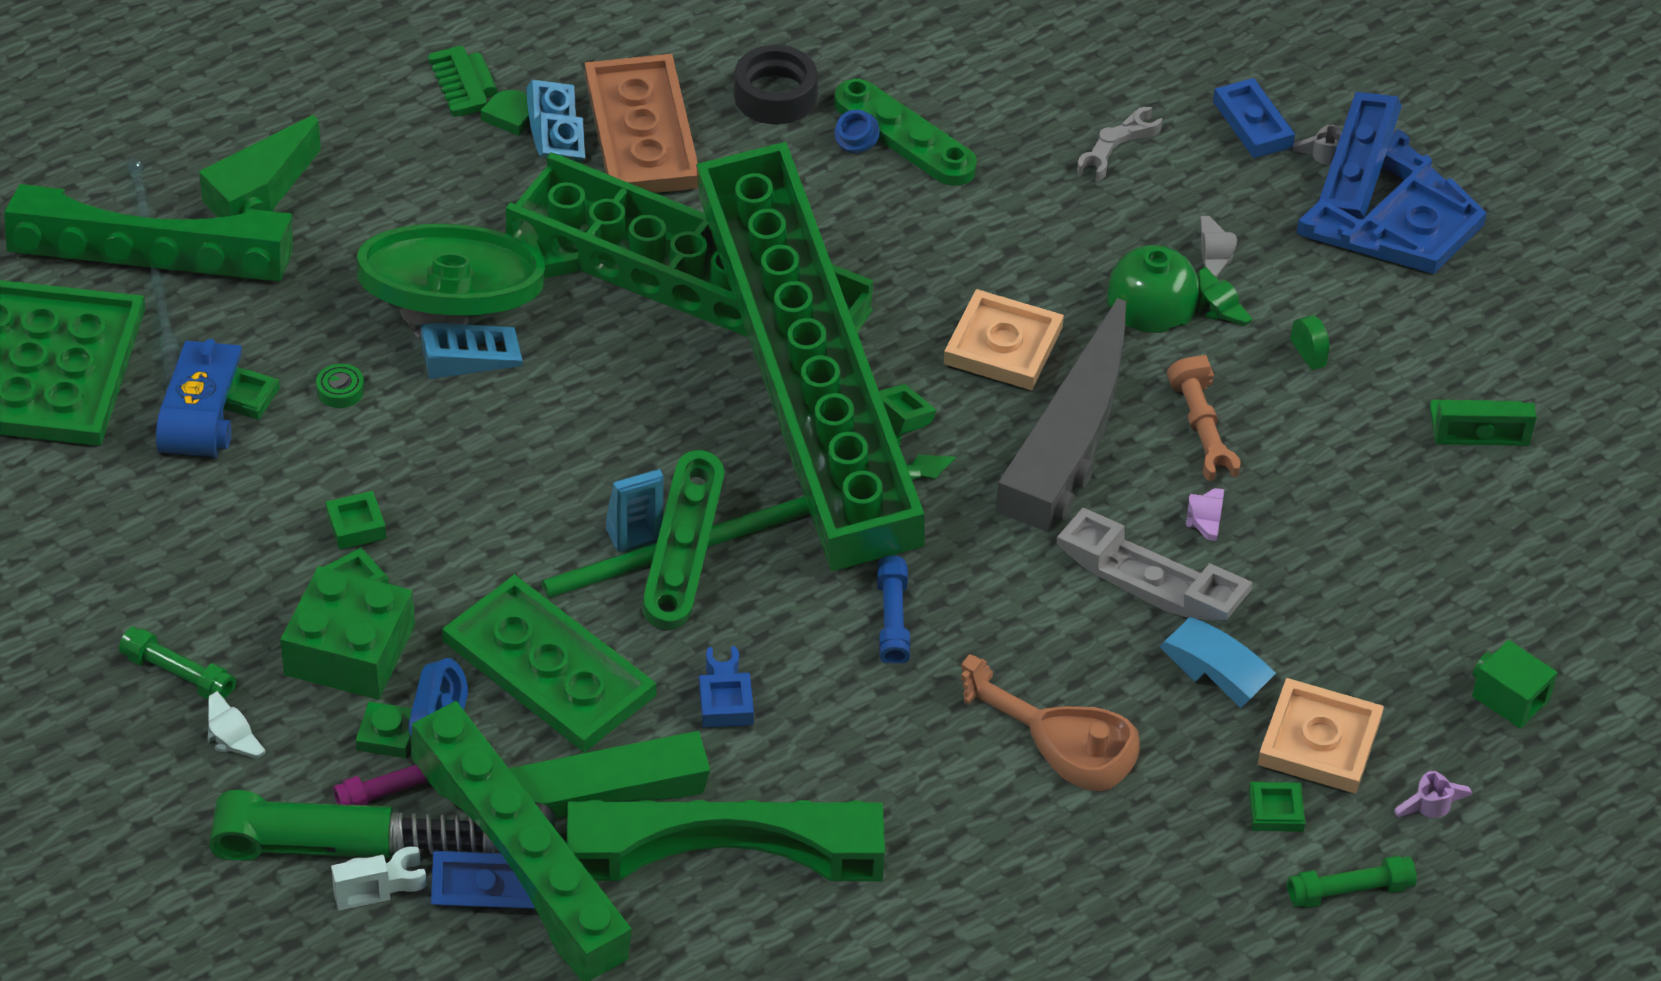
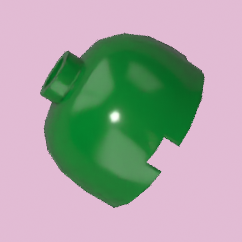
M1159 245L1136 247L1121 257L1112 269L1108 282L1107 304L1109 308H1112L1117 298L1126 301V326L1142 332H1168L1171 327H1176L1180 324L1183 326L1189 323L1197 312L1199 278L1190 261L1179 251Z

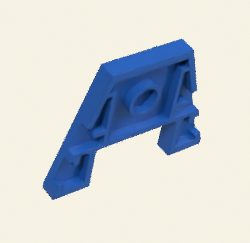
M1397 129L1392 134L1382 168L1404 179V181L1364 219H1357L1321 199L1299 219L1297 234L1434 274L1484 226L1487 212L1452 178L1445 180L1431 167L1432 159L1427 154L1425 156L1418 154L1409 145L1410 138L1403 131Z

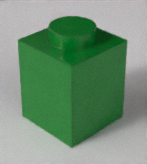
M1508 639L1495 653L1486 652L1475 665L1472 676L1476 680L1472 697L1521 729L1550 701L1558 672Z

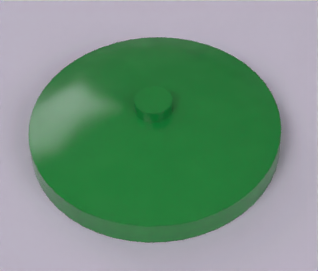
M420 224L391 229L377 234L364 242L358 250L356 274L359 283L370 294L402 308L440 315H482L514 309L536 298L544 287L545 261L533 246L503 232L460 224Z

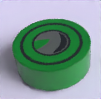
M340 363L327 366L319 372L316 378L317 396L323 404L329 407L346 408L353 406L364 395L363 374L358 368L349 364Z

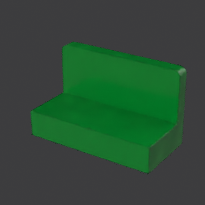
M1431 400L1430 402L1435 445L1530 446L1537 418L1535 403L1495 400Z

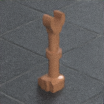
M1207 355L1188 357L1176 361L1168 368L1167 377L1171 388L1175 392H1182L1190 410L1188 414L1189 424L1193 431L1198 432L1205 451L1202 471L1204 477L1208 481H1214L1216 465L1226 466L1230 470L1232 477H1238L1240 459L1234 452L1228 450L1222 444L1216 428L1218 422L1216 411L1207 404L1203 393L1204 389H1208L1207 386L1212 385V379L1214 378Z

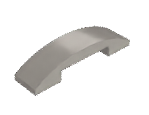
M1082 508L1057 536V544L1086 570L1172 614L1201 620H1227L1252 590L1253 582L1209 563L1202 573H1199L1124 539V525L1086 508Z

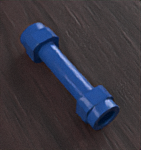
M895 555L885 556L877 563V589L883 590L884 629L880 631L879 654L883 663H907L910 659V632L904 628L903 590H907L908 582L907 563L902 557Z

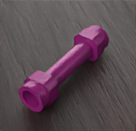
M413 765L361 782L359 776L345 779L341 784L333 786V793L337 804L368 805L369 801L429 781L417 765Z

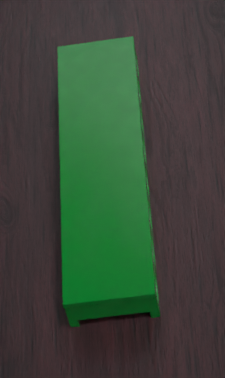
M553 152L547 156V166L517 203L510 202L507 205L506 234L525 241V235L537 233V242L540 250L555 256L571 253L567 250V239L557 240V235L564 236L570 239L577 247L580 271L748 337L705 213ZM588 223L587 233L575 229L581 224ZM623 240L626 249L615 244ZM597 252H604L611 257L599 260ZM832 264L858 333L873 312L871 308L873 280Z

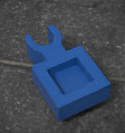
M731 646V659L727 662L716 661L713 658L712 647H709L706 651V672L708 675H699V695L703 728L754 724L750 673H738L739 651L735 646Z

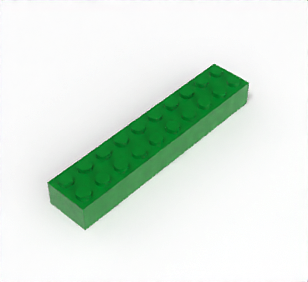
M787 142L696 164L699 199L830 571L925 547V514Z

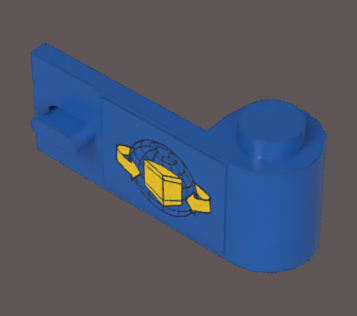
M207 339L205 342L185 341L158 415L156 430L158 453L217 458L220 449L229 448L231 421L224 420L223 407L242 355L241 345L215 343L214 339Z

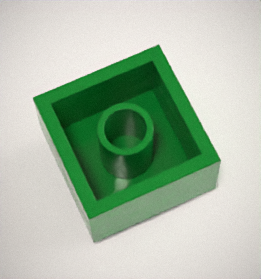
M318 566L280 639L284 675L379 700L415 627L413 590Z

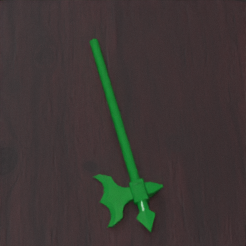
M894 431L898 444L901 445V435ZM917 455L914 463L907 464V468L912 481L920 477L935 480L956 457ZM803 496L712 525L707 547L810 515L805 497ZM656 544L543 579L541 581L542 588L547 597L551 598L651 566Z

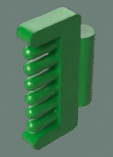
M457 46L428 55L429 64L432 65V71L435 72L438 85L442 87L441 92L445 94L444 99L448 101L447 106L450 108V113L453 117L481 112L480 110L487 104L486 98L498 93L481 53L476 52L468 56L463 46Z

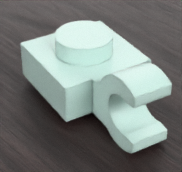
M402 848L393 855L388 863L385 862L383 854L369 858H354L346 863L332 865L333 890L338 911L390 900V893L414 892L425 888L427 885L424 869L415 871L405 870L408 867L421 865L419 848Z

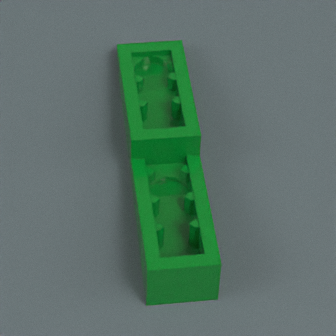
M699 731L509 768L532 800L548 806L554 811L555 817L568 816V802L667 799L703 794L710 774L709 763Z

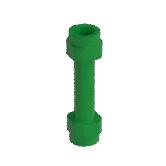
M132 626L126 630L120 640L119 652L127 656L128 660L140 666L145 661H148L196 685L198 695L208 700L209 696L217 691L225 700L235 689L236 677L229 674L226 669L214 663H211L206 668L158 644L157 635L144 628L139 629Z
M1397 855L1383 858L1381 866L1332 875L1318 877L1315 870L1298 872V875L1287 878V891L1294 908L1301 906L1309 908L1320 906L1322 897L1387 886L1389 894L1402 892L1406 888L1416 886L1417 875L1412 858L1410 856L1400 857Z

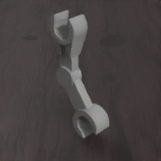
M1142 107L1131 114L1121 125L1114 128H1103L1099 133V140L1092 152H1086L1079 157L1078 175H1082L1085 167L1096 166L1098 169L1095 181L1102 180L1106 176L1107 159L1112 150L1126 141L1157 135L1161 131L1162 118L1152 123L1143 122L1151 119L1152 107Z

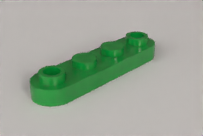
M851 79L837 86L834 106L838 113L843 115L850 110L856 109L872 115L876 119L880 130L878 140L937 181L950 186H959L970 182L975 177L977 159L971 150L872 83L862 79Z
M694 450L684 454L678 460L642 602L644 617L651 625L659 629H677L683 626L691 615L724 479V467L721 461L714 454L707 451ZM699 477L706 483L698 485L694 484L690 479ZM668 603L674 606L675 610L665 612L659 608V605Z

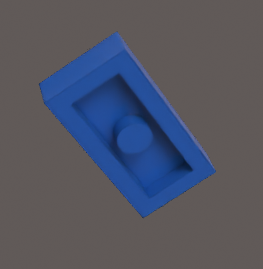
M1254 78L1214 89L1213 103L1253 158L1293 147L1295 133Z
M433 851L431 904L535 908L514 871L501 853Z

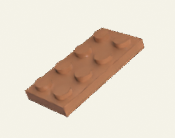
M664 54L585 62V79L605 173L653 193L698 188L696 168L698 162L673 55Z

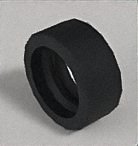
M766 45L746 52L737 61L734 71V99L736 106L745 116L760 123L779 125L800 120L814 109L818 94V71L815 62L806 53L790 46ZM778 75L793 79L800 86L788 92L773 93L763 91L751 83L764 76Z

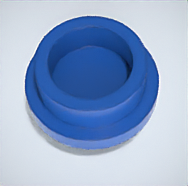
M856 109L844 113L839 118L835 128V139L839 147L849 153H862L869 150L875 145L880 134L876 119L869 113Z

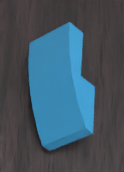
M532 80L526 87L531 131L539 156L547 157L553 152L573 161H583L585 159L583 118L576 117L574 85Z
M1189 617L1159 646L1194 682L1206 673L1240 708L1276 674L1262 659L1233 637L1193 617Z

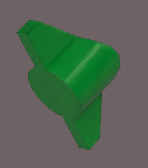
M1207 267L1199 270L1198 311L1210 306L1209 309L1212 311L1206 314V318L1213 320L1221 318L1241 326L1251 323L1253 318L1239 304V296L1233 285L1226 280L1219 281Z

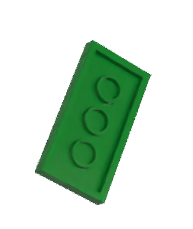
M515 574L442 628V639L446 645L584 753L657 696L656 682Z

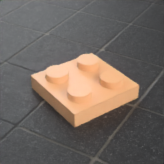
M976 289L944 351L943 364L1033 390L1063 328L1064 315Z
M1286 678L1263 741L1257 765L1356 794L1382 719L1384 706Z

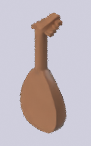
M969 654L961 664L963 671L961 680L964 681L963 688L965 689L963 692L965 696L964 703L970 705L976 697L1029 726L1032 738L1041 754L1062 778L1073 785L1085 790L1104 791L1121 782L1135 765L1140 753L1139 732L1123 716L1096 707L1060 706L1037 709L990 683L989 680L993 676V671L990 670L986 660Z

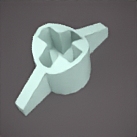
M218 691L210 695L208 743L216 739V742L220 744L215 746V750L221 752L232 751L254 759L263 756L265 749L251 733L250 726L242 713L235 707H230Z

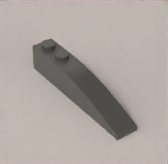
M1117 298L998 482L997 513L1049 532L1057 518L1065 520L1068 517L1075 499L1073 492L1077 486L1084 489L1088 485L1095 467V462L1092 460L1104 436L1115 400L1124 343L1126 301Z

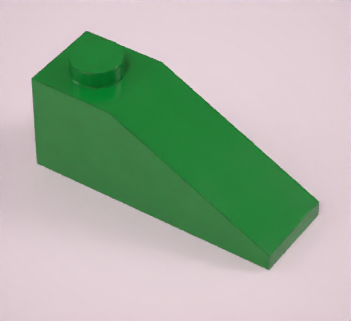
M312 115L200 170L202 202L217 217L243 214L246 209L273 211L320 152L319 119Z

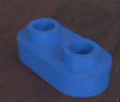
M445 658L424 666L409 720V733L411 737L412 723L446 705L457 701L464 710L468 695L467 681L463 670L453 659Z

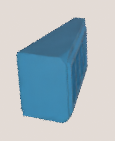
M447 323L420 325L421 343L429 379L523 366L514 327ZM504 341L506 352H498L495 342ZM485 344L487 351H479L477 345ZM467 346L468 350H461L459 347Z
M658 469L613 482L606 517V530L617 552L620 551L622 553L656 543L663 520V474L661 470Z

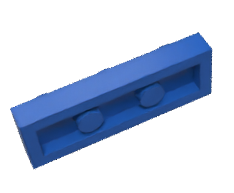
M1355 92L1319 201L1323 199L1357 219L1365 218L1402 107L1398 96Z

